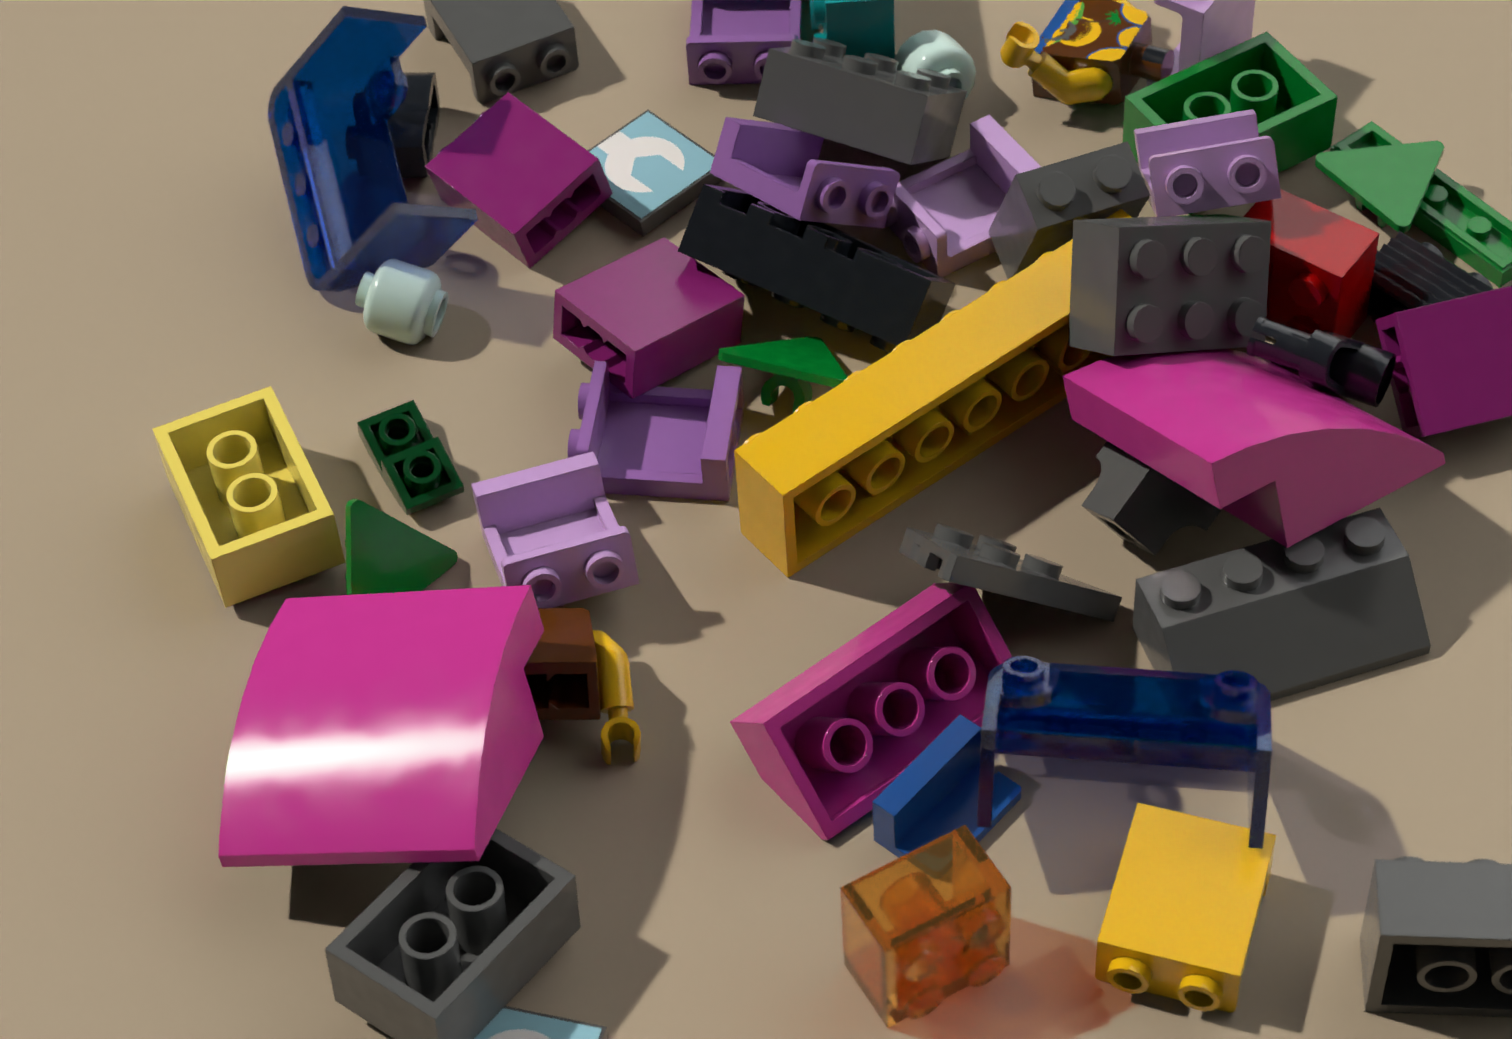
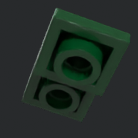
M414 400L357 422L358 434L390 492L406 515L464 492V485L439 437L433 438Z

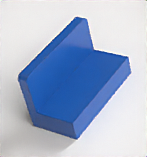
M961 714L872 802L874 841L933 882H941L1021 799L1020 785L981 760L982 728Z

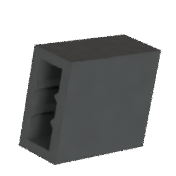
M1128 141L1015 175L988 231L1007 279L1032 265L1044 253L1054 251L1072 240L1073 220L1105 219L1120 209L1133 218L1138 217L1149 199L1150 193Z

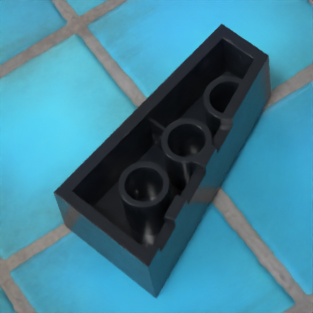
M703 184L678 248V252L720 269L725 275L749 285H757L771 291V296L783 303L797 308H804L805 306L822 313L820 320L833 327L848 332H853L854 328L872 335L870 343L873 346L889 353L901 342L912 340L939 323L955 287V283L826 223L801 221L743 190Z

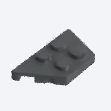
M937 523L934 533L909 527L906 529L899 552L926 569L936 571V568L939 569L938 577L941 579L1114 622L1122 597L1062 575L1063 566L1058 563L1028 553L1025 554L1024 560H1021V555L1015 553L1016 546L982 534L979 536L977 545L972 544L974 535Z

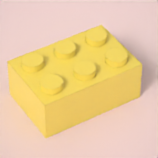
M271 386L152 429L168 481L225 608L346 563L334 513Z

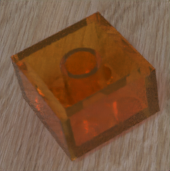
M966 825L840 887L844 965L887 1028L906 1018L919 1019L928 1015L940 1005L943 999L968 986L980 987L991 982L1002 972L1004 967L1010 964L1012 887Z

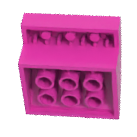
M1213 349L1113 356L1062 376L1072 420L1215 507L1226 510L1287 548L1445 464L1444 453L1341 398L1311 385L1308 381L1272 362L1249 356L1241 351Z
M531 585L286 598L272 621L254 660L233 732L224 783L218 857L222 867L479 861L544 737L524 671L528 659L544 632Z

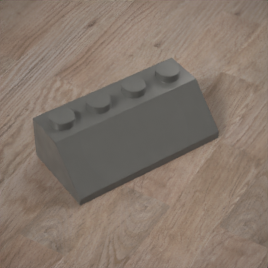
M1381 508L1345 517L1288 548L1270 539L1136 579L1132 628L1184 727L1429 654L1431 644L1409 554Z

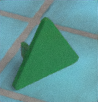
M1426 141L1320 152L1316 155L1315 166L1355 198L1357 209L1363 211L1368 208L1377 215L1378 226L1384 228L1389 225L1396 232L1401 231L1405 233L1410 230L1442 158L1444 145L1440 141Z
M813 336L720 348L718 353L720 361L774 373L762 386L761 402L763 405L771 406L778 399L779 386H786L794 394L793 412L800 405L811 401L812 387L809 382L835 388L847 378V375L824 341Z
M351 499L347 502L345 506V579L347 595L423 591L456 564L458 555L455 550L362 500Z

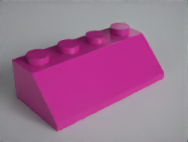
M952 582L934 583L731 720L730 724L761 779L822 840L828 841L873 809L872 802L960 714L981 727L983 732L1030 699L1033 694L976 588Z

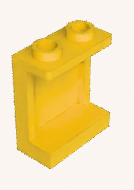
M1137 803L1097 940L1095 978L1108 982L1113 987L1127 993L1148 992L1180 1000L1186 1006L1200 1011L1217 1009L1229 1013L1235 1012L1239 999L1241 979L1262 896L1266 895L1271 875L1276 835Z

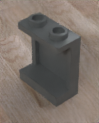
M423 0L428 29L436 41L445 37L448 39L469 71L473 94L479 104L503 97L508 92L511 94L572 72L579 67L574 26L556 0Z

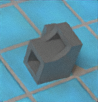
M1106 441L1096 455V458L1101 463L1099 479L1081 505L1124 541L1155 556L1175 531L1186 526H1197L1207 531L1221 512V509Z

